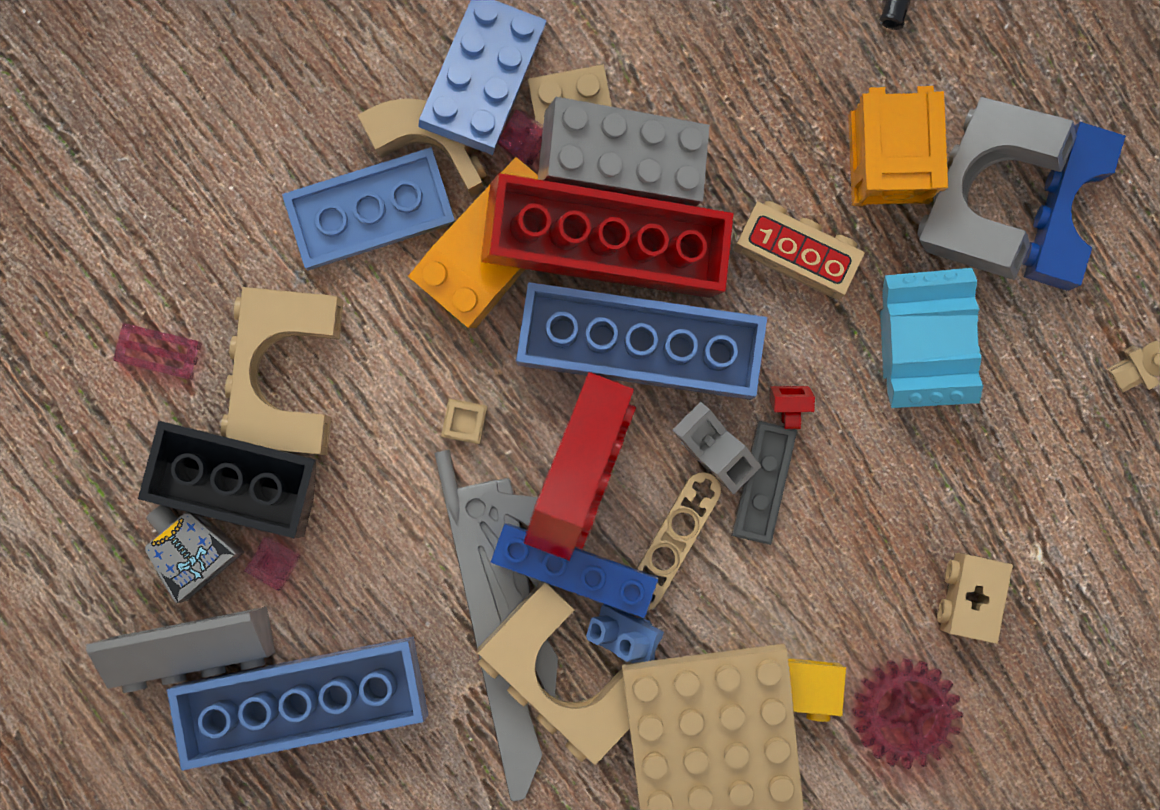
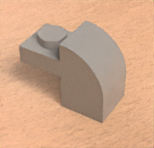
M702 402L673 429V432L682 441L681 444L733 494L762 467L748 448L729 433L713 412Z

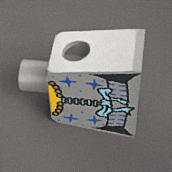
M160 505L146 517L159 535L145 546V551L176 604L188 601L245 553L241 547L202 515L186 512L177 518L169 507Z

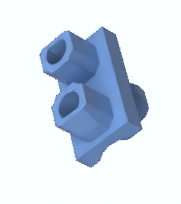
M602 604L599 616L593 617L590 620L586 638L590 642L617 654L618 657L627 662L637 663L655 660V651L663 637L664 631L652 626V623L645 618H637L623 610Z

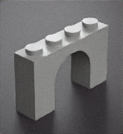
M980 97L976 109H970L964 122L965 134L960 145L955 144L950 153L948 161L950 167L948 171V188L945 191H940L933 197L935 203L930 214L924 215L918 228V237L927 253L1015 280L1030 246L1025 230L994 222L975 214L968 207L970 187L975 178L984 169L995 163L1007 160L1022 161L1062 172L1077 136L1073 120Z

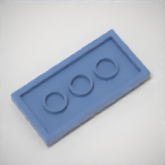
M470 0L419 118L418 127L493 155L540 42L547 20L496 0Z
M432 147L282 194L300 255L307 271L448 227L455 222Z

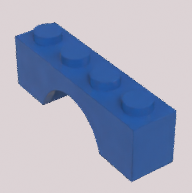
M1079 122L1074 126L1077 137L1062 172L1051 170L1047 177L1045 191L1049 192L1045 206L1041 205L1035 216L1033 226L1038 230L1034 243L1030 242L1029 249L1022 263L1027 266L1024 278L1066 291L1081 286L1092 251V247L1079 236L1074 227L1071 212L1074 197L1083 184L1101 182L1115 173L1126 137L1125 135L1083 122Z

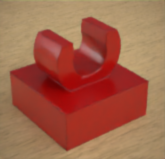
M770 386L769 401L774 412H781V422L784 423V429H801V412H814L815 396L810 387Z

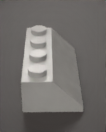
M267 606L114 636L86 644L87 654L106 687L109 689L122 686L123 693L148 688L146 681L161 678L162 685L187 680L186 673L201 671L202 677L222 674L226 672L225 665L240 663L241 670L265 665L264 658L275 654Z

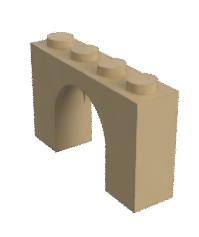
M242 287L241 297H237L234 303V319L238 320L237 336H232L230 341L229 354L230 358L234 359L233 374L227 376L225 384V396L230 398L228 414H224L222 417L221 436L284 452L327 456L331 417L324 414L283 411L276 408L265 398L260 389L258 369L260 361L268 348L283 338L307 336L340 340L344 303L342 299L334 295Z
M541 581L478 647V654L482 657L478 663L494 679L500 674L511 685L507 689L509 694L523 707L529 702L539 712L536 719L551 734L558 730L569 740L565 744L566 748L579 761L583 762L588 758L596 765L630 729L623 670L621 668L596 695L583 701L568 702L559 700L543 689L535 673L538 652L549 636L574 611V608L550 584Z

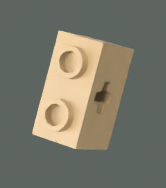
M955 553L954 560H949L945 572V582L949 584L947 597L941 600L938 607L937 620L941 623L940 630L949 634L998 644L1013 564ZM974 592L979 594L977 602L966 600V593Z

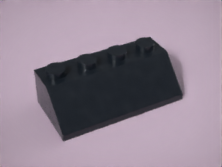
M158 420L138 499L294 539L301 538L305 535L314 500L317 460Z

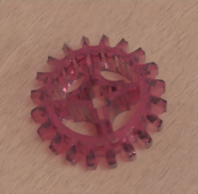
M903 658L899 670L896 662L889 660L886 664L887 674L879 667H874L872 671L877 680L874 683L867 678L861 680L863 686L869 690L866 695L861 692H855L854 694L855 699L864 703L863 707L852 708L854 716L864 718V720L854 725V729L858 733L867 732L861 739L862 745L866 748L874 745L872 755L877 759L882 758L886 754V763L894 767L900 759L905 769H911L915 757L921 767H927L928 760L926 754L929 753L934 759L940 760L942 755L937 749L940 745L948 749L953 748V743L946 737L949 732L954 735H959L960 728L951 724L952 720H959L963 717L961 711L951 709L952 706L960 702V697L956 694H947L952 689L953 683L948 679L940 681L942 671L937 668L928 672V664L920 660L915 668H913L912 660ZM914 681L923 683L931 692L933 699L925 700L920 698L913 700L910 691L906 690L904 682ZM892 687L890 690L892 697L890 705L886 709L879 711V715H877L881 698ZM906 705L914 709V711L909 713L910 720L908 722L899 717L905 713L904 706ZM936 715L932 728L924 736V722L931 716ZM886 726L890 729L901 727L904 735L908 737L910 744H896L886 740L879 728Z

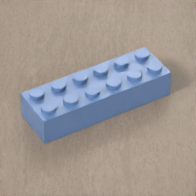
M528 282L516 362L518 366L584 376L591 372L611 380L752 400L757 395L767 317Z
M414 636L183 682L167 689L181 771L422 723L429 715Z

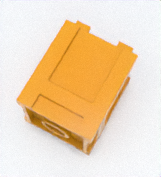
M917 86V93L886 94L885 87H869V93L861 95L860 104H857L856 110L850 111L848 114L852 206L930 204L937 193L948 188L944 91L934 92V86Z

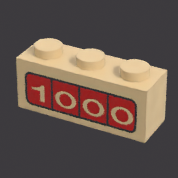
M757 201L733 251L836 300L842 298L846 294L865 254L864 251L857 249L858 244L843 235H836L834 238L821 232L822 226L810 219L801 218L798 221L786 215L787 210L774 202L765 201L762 204Z

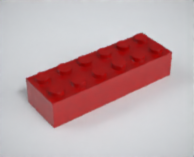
M499 173L490 183L481 262L711 298L726 292L734 213Z

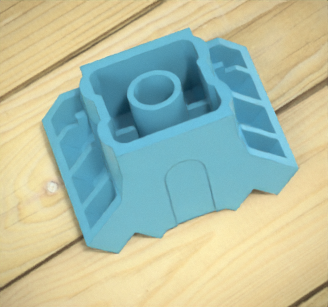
M973 268L885 275L882 292L883 310L880 311L883 379H887V394L891 408L980 403L983 384L979 370L982 357L978 345L977 322L979 307L975 299L978 281Z

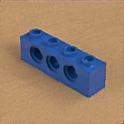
M509 523L504 524L490 563L645 618L658 582L657 576L576 547L570 561L524 544L527 530Z

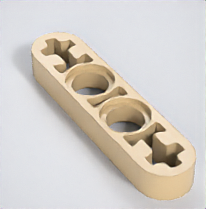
M706 472L696 473L686 481L636 568L642 571L647 566L655 575L665 577L662 585L657 582L653 593L654 597L647 611L655 608L662 599L719 500L721 485L712 474ZM706 479L710 482L709 490L713 494L711 498L703 497L697 507L705 509L700 517L693 509L681 506L684 498L692 503L696 496V491L692 488L693 483H702ZM679 513H687L694 520V528L686 536L677 535L672 529V520ZM660 547H667L674 554V563L666 570L657 569L652 563L653 552Z

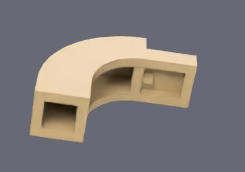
M420 99L391 100L380 103L358 114L380 158L410 144L432 145L442 150L451 159L471 197L485 190L481 181L482 178L487 176L476 155L469 158V155L479 150L418 127L419 118L427 101Z

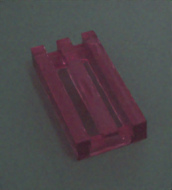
M123 323L113 361L193 380L194 372L192 371L194 365L197 364L198 357L196 356L198 350L201 349L202 342ZM130 333L185 346L188 347L187 354H182L129 341L128 339ZM126 348L181 361L184 362L183 369L125 356L124 354Z

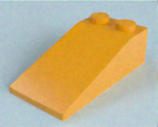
M517 157L501 172L538 179V175ZM490 185L439 238L408 275L411 280L467 328H477L525 270L481 262Z

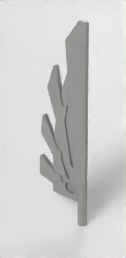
M445 450L434 454L478 650V647L528 596L530 593L529 578L535 586L541 582L540 580L490 563L504 524L509 523L520 527L519 521L529 526L538 497L514 495L509 478L458 488L450 450ZM547 639L538 652L535 669L544 690L555 697L558 656ZM481 667L509 797L511 801L523 800L527 795L542 758V751L530 716L528 703L523 707L509 694L507 689L511 685L500 674L494 679Z

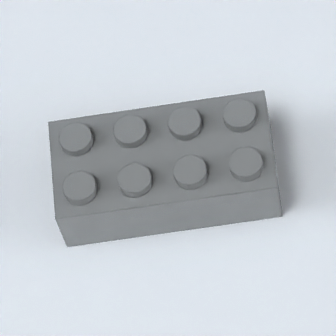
M555 97L544 114L538 179L698 206L703 202L710 125Z

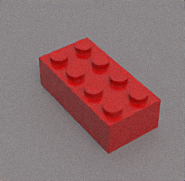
M588 372L535 505L524 544L570 561L575 547L583 550L610 480L613 467L623 445L626 432L636 410V406L629 404L634 392L633 388Z

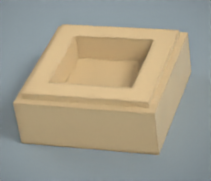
M449 398L441 437L481 445L488 406Z

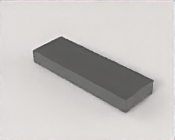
M763 421L757 422L751 453L762 467L742 487L731 536L768 545L772 544L797 429H784V426Z

